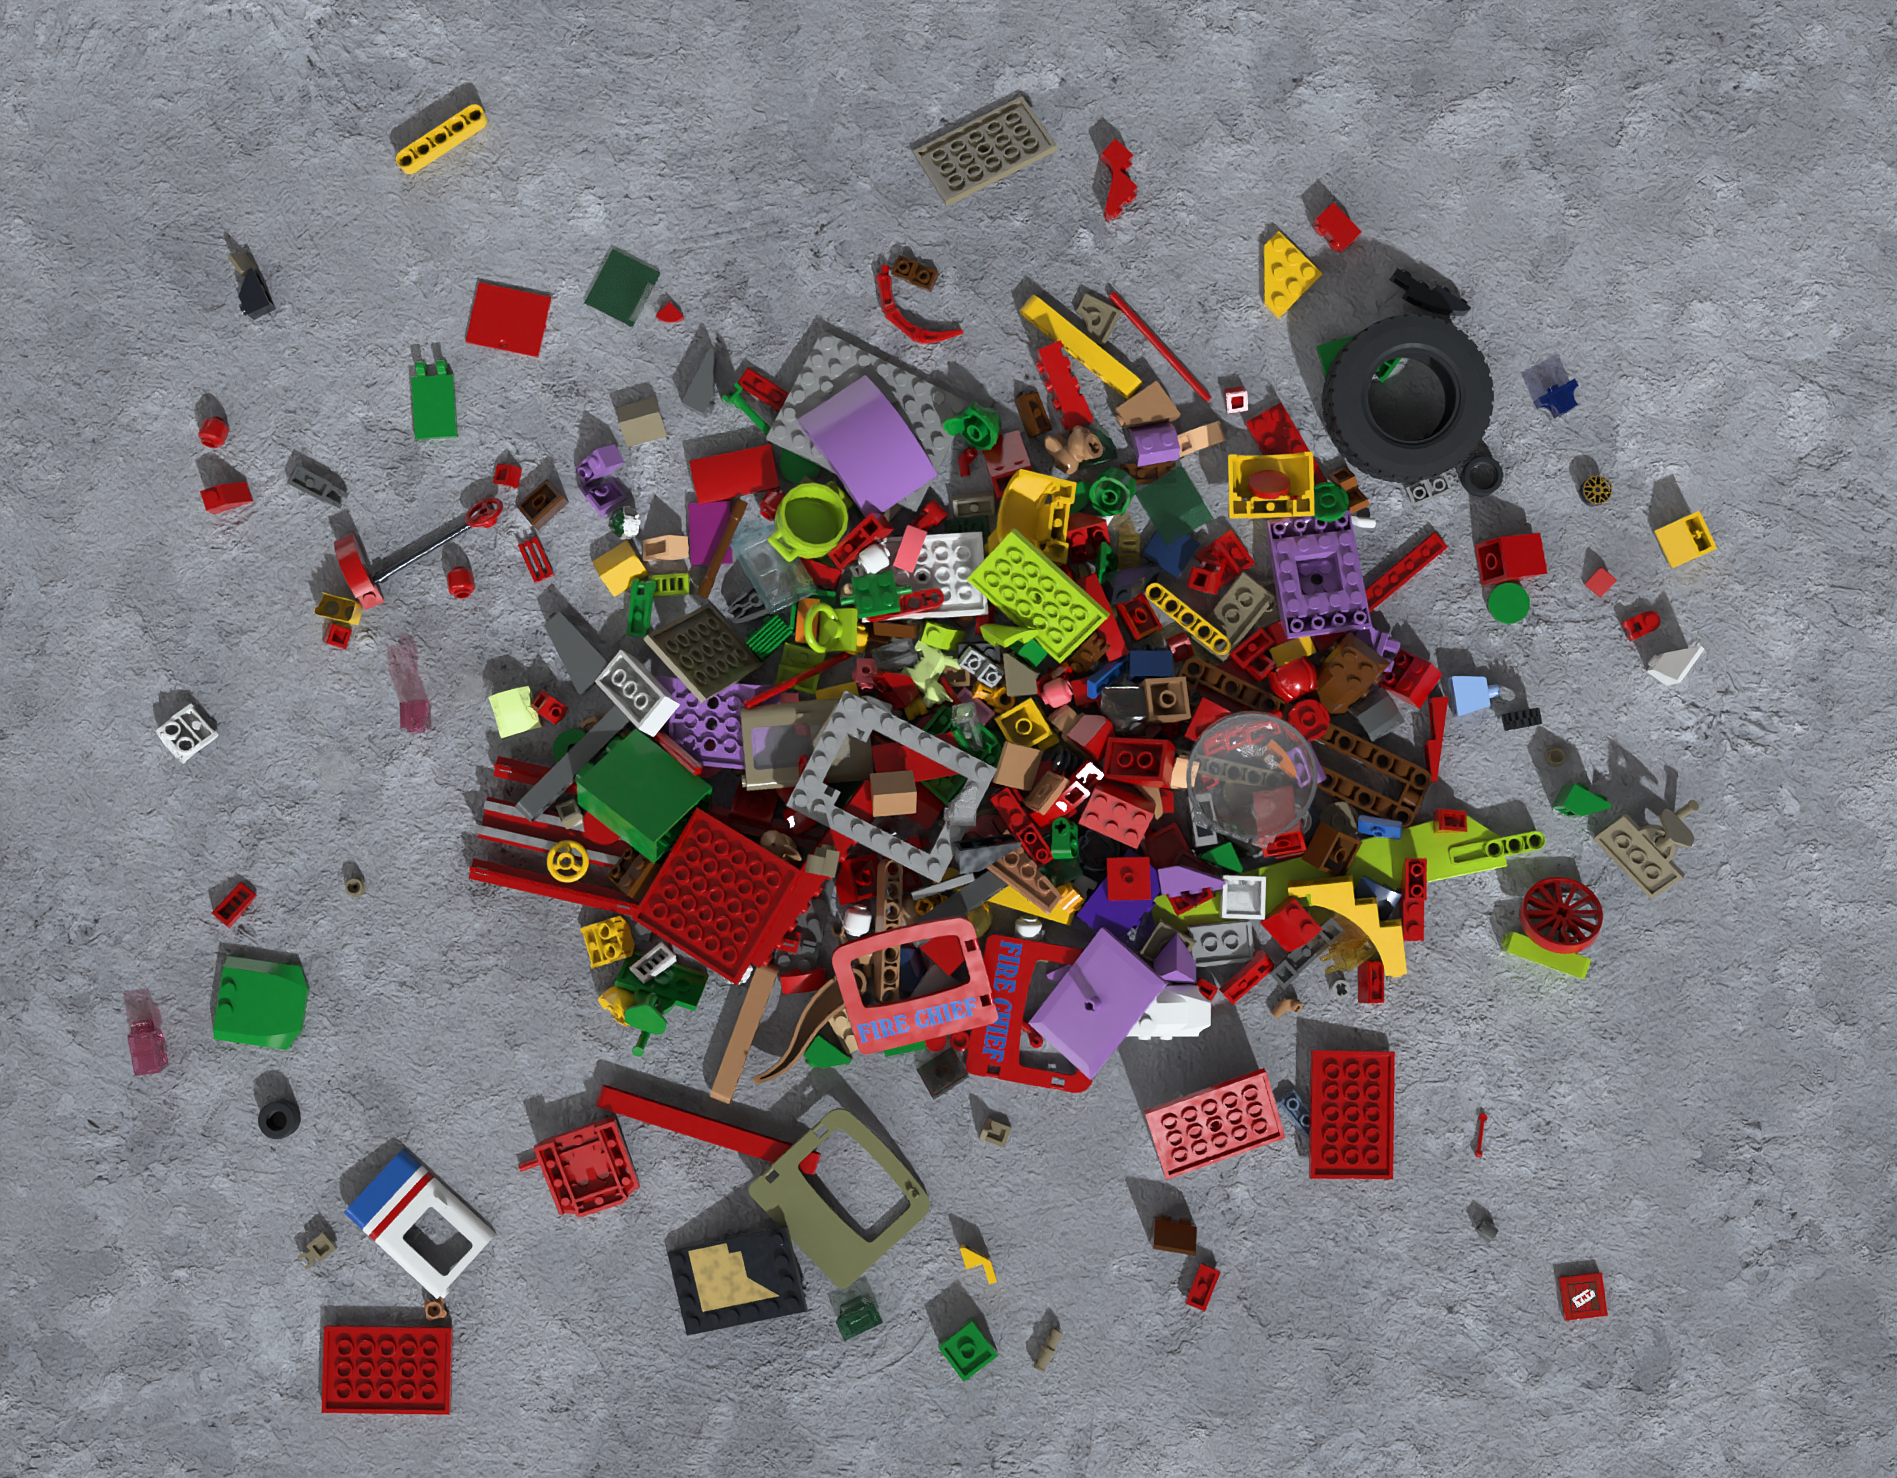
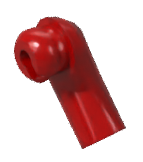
M968 447L958 457L960 477L970 476L969 464L978 455L976 448Z
M1024 1019L1021 1030L1028 1034L1030 1045L1033 1048L1041 1047L1043 1044L1042 1035Z

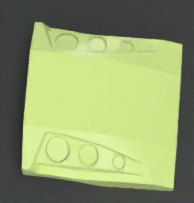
M530 686L511 689L488 697L501 738L542 727L539 714L530 707L534 702Z

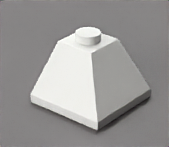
M1699 646L1666 652L1658 656L1654 655L1648 663L1650 667L1646 672L1666 686L1680 683L1705 648Z

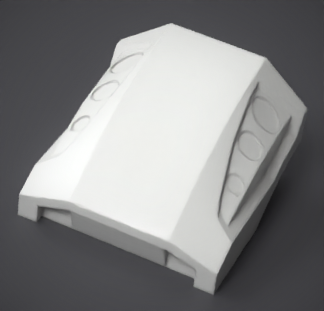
M192 703L173 715L156 730L163 744L183 764L196 752L218 737V733L204 721Z

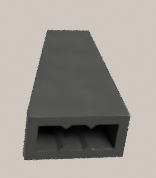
M553 612L546 619L547 623L544 627L577 692L584 696L596 685L595 680L608 666L609 662L562 612Z

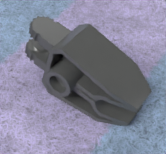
M776 581L764 588L754 585L738 597L727 610L730 614L742 610V613L732 619V622L736 624L747 623L773 614L774 605L786 598L784 593H779L772 598L769 596V593L780 587L779 583Z

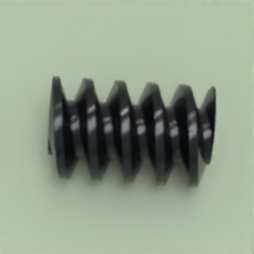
M1058 745L1051 756V770L1055 771L1059 767L1058 774H1062L1066 770L1065 777L1069 778L1088 759H1085L1082 755H1077L1074 751L1070 752L1068 748H1063L1062 745Z

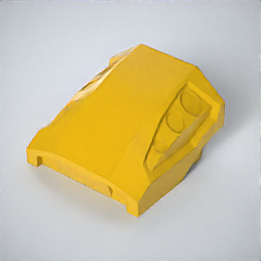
M621 916L580 928L590 957L591 969L632 956L635 944L629 924Z

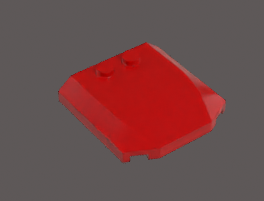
M605 1118L546 1138L534 1145V1152L559 1215L567 1213L575 1214L577 1217H584L623 1204L628 1199V1196L640 1187L615 1118Z

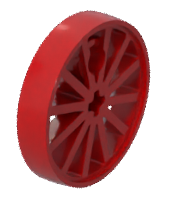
M1550 877L1535 883L1528 890L1521 902L1519 917L1524 932L1535 944L1554 953L1571 954L1588 948L1596 940L1602 927L1603 910L1596 895L1584 884L1570 878ZM1546 888L1554 889L1555 899L1546 890ZM1561 888L1570 890L1565 903H1563ZM1535 893L1540 894L1545 902L1533 897ZM1574 893L1583 897V899L1569 906ZM1587 904L1592 908V910H1578ZM1527 905H1532L1541 910H1527ZM1581 918H1593L1596 920V925ZM1530 919H1544L1536 925H1532ZM1547 926L1552 927L1548 937L1538 932ZM1579 927L1586 931H1589L1591 935L1586 937L1579 929ZM1556 930L1560 931L1558 934L1559 942L1552 940ZM1566 932L1571 933L1574 937H1569Z

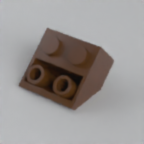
M629 845L615 866L612 867L607 877L626 895L641 903L663 865L659 861L651 862Z

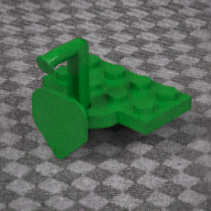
M633 950L632 956L625 958L616 978L615 986L635 992L634 1001L636 1005L627 1007L624 1017L628 1025L641 1029L636 1046L632 1048V1053L635 1056L640 1057L644 1054V1049L651 1033L663 1034L665 1032L667 1020L662 1015L670 1012L675 1005L696 1011L709 980V974L673 963L643 984L630 971V967L646 954ZM655 959L652 960L656 965L659 964ZM649 963L645 964L650 970L653 969ZM642 967L638 969L644 976L647 974Z

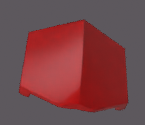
M1084 715L1066 737L1098 764L1106 754L1108 737L1115 738L1113 724L1104 716Z

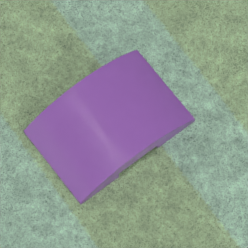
M866 375L797 420L820 455L824 456L842 481L845 490L865 517L871 512H885L937 477L931 462L904 420Z

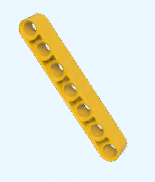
M1032 294L1019 310L1024 318L1054 342L1061 340L1064 346L1062 348L1125 399L1129 400L1142 386V381L1039 297Z
M948 867L941 881L961 874H959L957 869ZM970 883L952 888L950 890L958 892ZM1011 886L1006 887L987 900L1070 926L1075 911L1069 914L1057 904L1048 915Z

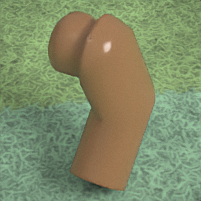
M1283 998L1270 1013L1279 1019L1285 1011L1299 1012L1303 1006L1297 998Z

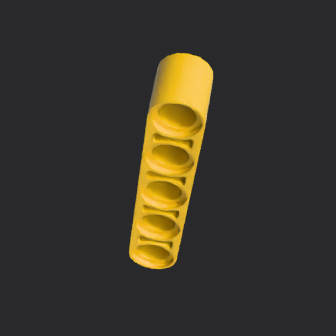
M477 104L466 107L402 149L396 156L397 164L407 174L416 173L484 128L488 122L485 112ZM475 114H481L479 119L472 120ZM458 125H463L462 130L455 131ZM446 136V139H445L444 142H442V143H439V142H438V139H439L440 137ZM423 148H429L427 153L421 154ZM406 159H412L409 165H404Z
M1152 583L1146 588V597L1154 605L1214 653L1226 655L1230 651L1231 643L1226 636L1162 585ZM1153 589H1161L1159 598H1151V591ZM1175 601L1177 602V609L1172 612L1168 611L1167 604ZM1186 614L1193 615L1194 620L1191 624L1183 623V617ZM1202 627L1210 629V634L1205 638L1199 635ZM1218 640L1226 641L1227 644L1224 650L1219 651L1215 648Z

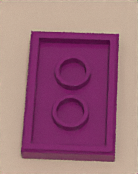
M730 501L710 502L701 505L698 503H688L691 566L710 565L730 518ZM732 540L721 565L733 564Z

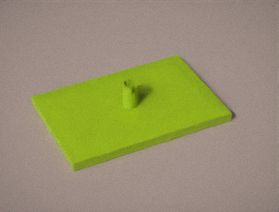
M1015 528L966 579L1016 625L1023 628L1037 629L1039 635L1033 639L1059 663L1110 615L1109 612Z

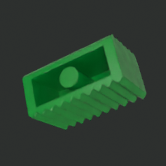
M777 614L774 616L768 615L761 622L763 624L762 627L758 630L754 628L746 635L748 639L745 642L762 661H765L794 634Z

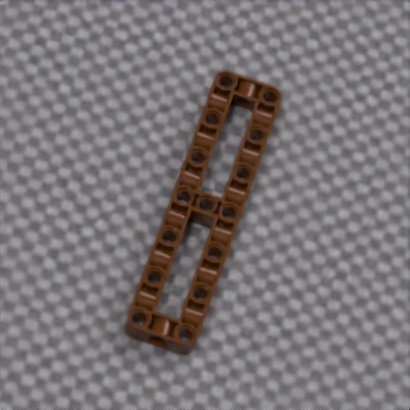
M1190 658L1182 665L1177 677L1186 676L1191 718L1198 705L1191 702L1190 699L1197 685L1202 684L1235 703L1239 702L1250 707L1252 711L1258 714L1270 712L1263 708V702L1268 700L1273 704L1271 711L1280 710L1283 724L1288 726L1287 716L1293 706L1292 704L1286 703L1284 700L1198 658ZM1189 664H1195L1198 667L1197 674H1190L1187 667ZM1227 682H1232L1235 685L1234 693L1226 691L1225 685ZM1191 718L1181 720V722L1188 726ZM1329 723L1326 733L1319 739H1316L1317 741L1347 758H1354L1364 763V766L1384 776H1390L1401 781L1404 788L1398 801H1393L1322 765L1321 767L1325 775L1330 778V783L1324 786L1320 782L1312 787L1346 802L1373 817L1398 821L1396 816L1401 811L1405 814L1402 827L1409 826L1431 784L1430 773L1387 750ZM1290 731L1282 745L1286 751L1294 748L1292 739L1295 736ZM1341 737H1345L1348 741L1346 748H1342L1339 745ZM1264 738L1256 742L1253 749L1247 748L1245 743L1234 747V749L1286 773L1277 766L1281 758L1265 746L1269 739ZM1379 755L1383 756L1386 760L1383 767L1377 764L1376 760ZM1416 774H1420L1423 777L1421 785L1416 784L1414 780ZM1361 793L1367 795L1368 800L1366 804L1359 802L1358 797Z

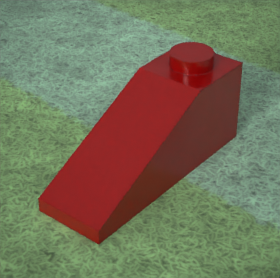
M871 512L828 555L837 567L843 570L859 558L861 551L873 543L878 545L894 528L882 513Z

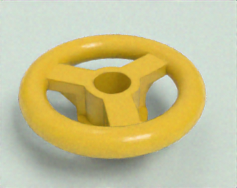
M572 840L556 843L550 849L547 856L549 872L555 879L562 882H574L580 879L586 873L589 866V857L586 849L580 843ZM566 847L565 853L560 854L557 858V863L553 864L555 853L560 848ZM573 847L582 855V867L575 863V858L572 855ZM566 857L570 858L569 865L564 863ZM572 868L577 873L572 876H564L556 870Z

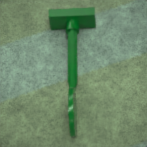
M736 383L733 387L736 393L734 394L730 391L729 395L731 398L729 399L724 395L722 402L727 407L733 404L737 409L740 408L768 435L771 427L746 403L747 400L741 395L743 388ZM778 446L782 450L779 463L780 469L786 479L798 484L805 475L811 480L817 476L820 471L819 465Z

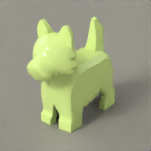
M918 640L914 650L919 651V655L924 657H921L920 661L917 660V665L915 664L914 668L904 666L901 674L909 675L919 690L925 694L923 703L926 707L931 708L934 704H941L945 700L953 702L944 687L938 683V679L945 666L960 669L961 667L957 663L958 659H954L953 656H946L939 649L930 647Z

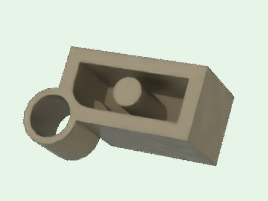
M821 844V848L816 847L814 855L808 854L804 872L835 878L840 852L835 851V846Z

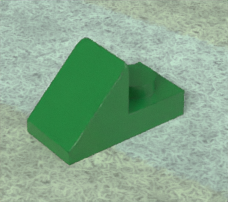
M1034 639L1029 640L1025 644L1017 640L1008 646L1034 669L1048 654Z

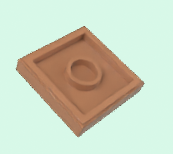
M1047 771L1024 800L1023 804L1045 815L1070 781L1061 775Z

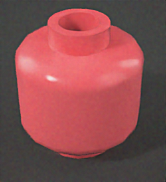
M1058 677L1044 684V692L1041 693V696L1046 705L1050 704L1053 708H1057L1070 702L1074 691L1067 679L1064 680L1062 677Z

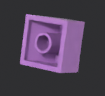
M1170 421L1129 428L1137 467L1178 460L1180 445L1176 429Z

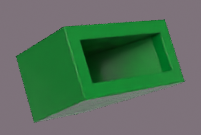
M818 1034L803 1055L806 1058L805 1062L813 1068L816 1066L825 1068L850 1064L853 1059L821 1034Z

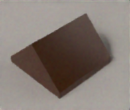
M546 479L517 508L530 524L539 531L569 502Z

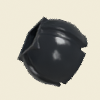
M1087 827L1083 830L1084 833L1082 835L1078 834L1079 851L1076 861L1082 863V868L1089 872L1104 873L1107 871L1106 858L1121 857V842ZM1095 836H1098L1111 849L1097 863L1083 850Z

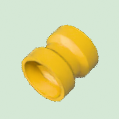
M920 694L906 708H903L909 721L914 720L918 715L928 714Z

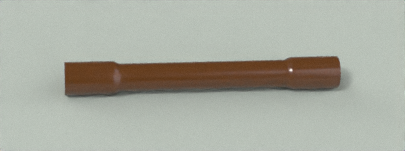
M736 499L718 547L696 593L698 596L708 599L728 547L748 506V503L741 499Z

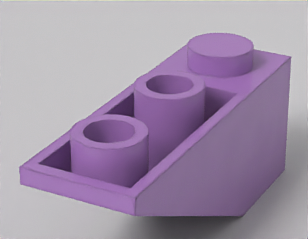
M1182 864L1158 869L1162 895L1168 894L1169 897L1181 896L1182 891H1189L1190 894L1200 893L1202 888L1210 887V891L1223 889V885L1228 883L1227 879Z

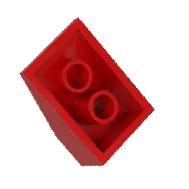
M1108 737L1103 767L1104 776L1102 779L1146 787L1170 788L1176 747L1169 740Z

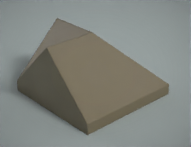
M1003 654L1007 696L1024 697L1037 694L1036 679L1041 673L1030 666L1019 655Z

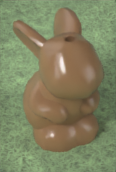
M1080 425L1073 428L1067 443L1061 433H1058L1056 438L1047 436L1044 441L1047 452L1053 457L1055 467L1065 474L1075 473L1079 462L1082 460L1099 458L1103 453L1102 444L1098 437Z
M769 830L761 837L760 845L793 866L796 867L798 861L802 860L795 841L786 834H780L776 830Z

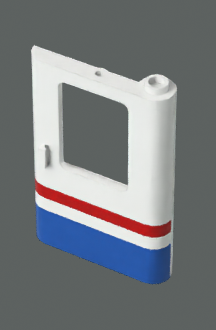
M402 1149L344 1212L348 1218L436 1299L440 1296L444 1299L452 1290L450 1287L452 1282L496 1235L491 1228L405 1149ZM429 1207L437 1210L473 1245L470 1251L446 1276L439 1273L403 1239L404 1234Z

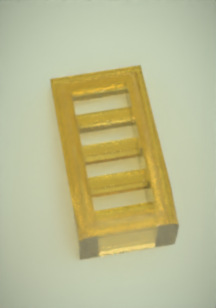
M1119 534L1118 570H1123V567L1140 566V534ZM1123 541H1134V545H1123ZM1123 550H1134L1135 553L1123 554ZM1135 558V562H1123V559Z

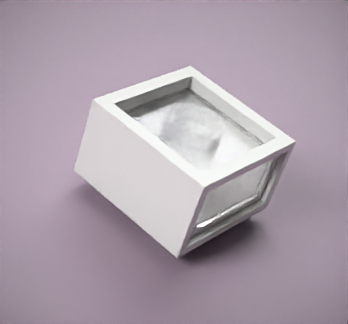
M1221 875V878L1227 879L1228 883L1223 885V889H1220V918L1265 919L1266 877Z

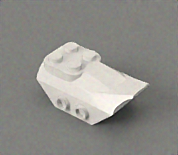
M1168 982L1127 1036H1138L1140 1040H1150L1151 1036H1159L1161 1040H1171L1172 1036H1199V1032L1211 1026V1001L1199 992V987L1196 985Z

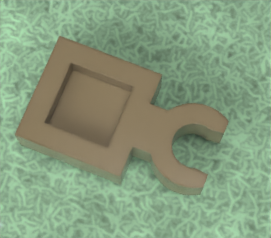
M324 1231L306 1246L310 1251L300 1254L297 1259L299 1261L307 1257L309 1263L304 1268L308 1269L314 1265L315 1259L319 1262L323 1261L338 1246Z

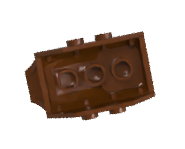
M1351 632L1344 635L1340 641L1336 639L1329 647V654L1324 652L1317 661L1319 665L1316 668V684L1318 688L1305 695V699L1322 703L1328 710L1330 717L1344 715L1360 696L1364 698L1370 692L1371 684L1376 685L1383 677L1382 672L1391 664Z

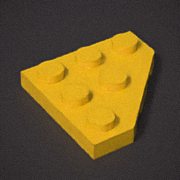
M1280 231L1263 247L1264 306L1278 319L1323 275Z

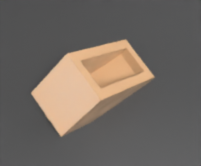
M665 535L642 540L643 561L678 560L689 557L687 536Z

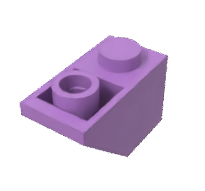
M613 444L596 449L575 469L584 486H587L614 472L624 463V460L616 445Z

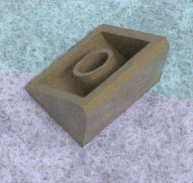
M656 396L616 407L618 422L627 447L667 437Z

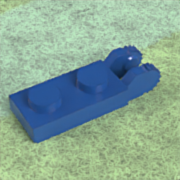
M1127 655L1103 665L1096 674L1089 677L1087 680L1088 697L1095 699L1125 672L1127 665L1124 662L1127 660Z

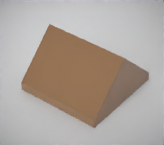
M913 770L870 774L873 817L916 813L917 791Z

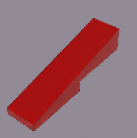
M1449 696L1427 699L1431 740L1423 741L1426 770L1431 775V783L1437 782Z

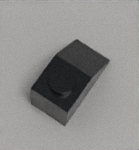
M253 268L248 269L238 296L241 301L239 307L245 316L248 315L251 319L255 320L276 310L259 273Z

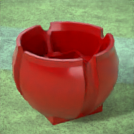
M1302 656L1301 660L1297 658L1276 669V673L1271 672L1267 675L1272 691L1284 699L1286 703L1301 698L1318 688L1316 684V669L1306 656Z

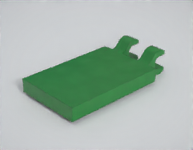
M436 360L438 375L427 376V364L424 361H416L417 377H411L415 439L428 440L458 437L455 381L453 374L448 375L447 362L445 360Z

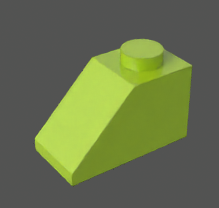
M926 618L919 639L921 643L936 648L958 651V642H962L965 631Z

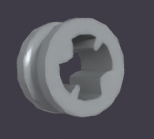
M1337 979L1331 983L1330 992L1334 997L1344 999L1350 994L1351 988L1348 982ZM1342 983L1345 992L1338 995L1336 986H1341Z

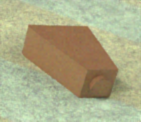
M1157 380L1117 407L1114 412L1116 422L1119 426H1124L1126 430L1133 427L1175 421L1181 415Z

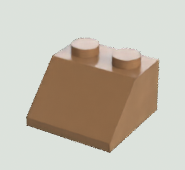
M1186 676L1145 679L1138 684L1143 726L1167 724L1191 718Z

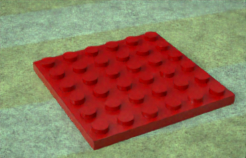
M696 808L631 919L730 982L738 985L804 872L700 808Z

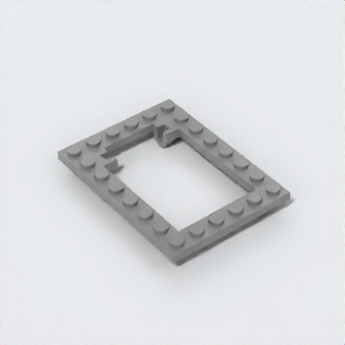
M845 690L786 806L940 883L954 855L953 842L961 841L997 769ZM872 730H875L967 778L929 854L834 806L841 792L822 782L847 733L858 740L867 742Z

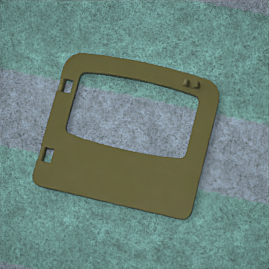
M842 1108L833 1109L828 1112L749 1185L750 1196L780 1227L788 1226L791 1239L841 1289L849 1287L925 1217L930 1207L927 1193L904 1164L864 1123L850 1111ZM824 1125L828 1130L818 1137L815 1132ZM836 1129H842L857 1141L891 1176L910 1201L909 1207L871 1241H867L854 1231L822 1199L798 1168V1164ZM775 1170L779 1175L769 1182L766 1177Z

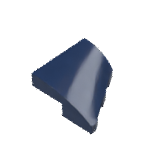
M900 947L899 991L913 992L927 972V968L919 949Z

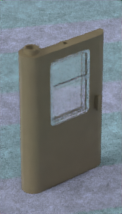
M859 696V698L867 701L866 696ZM841 698L756 705L748 709L740 707L745 774L741 775L742 787H746L747 791L795 787L799 780V757L806 754L808 759H810ZM847 733L825 776L828 783L870 780V774L873 773L871 736H869L867 742H863Z

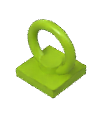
M823 602L812 605L804 619V635L808 645L818 653L856 651L857 609H833L830 605ZM820 611L818 643L813 635L812 623L814 616Z

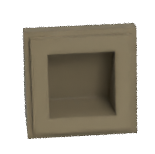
M246 253L228 256L230 262L243 277L246 276L250 268H253L255 271L258 270Z
M576 798L556 806L561 823L566 829L583 823L584 815Z

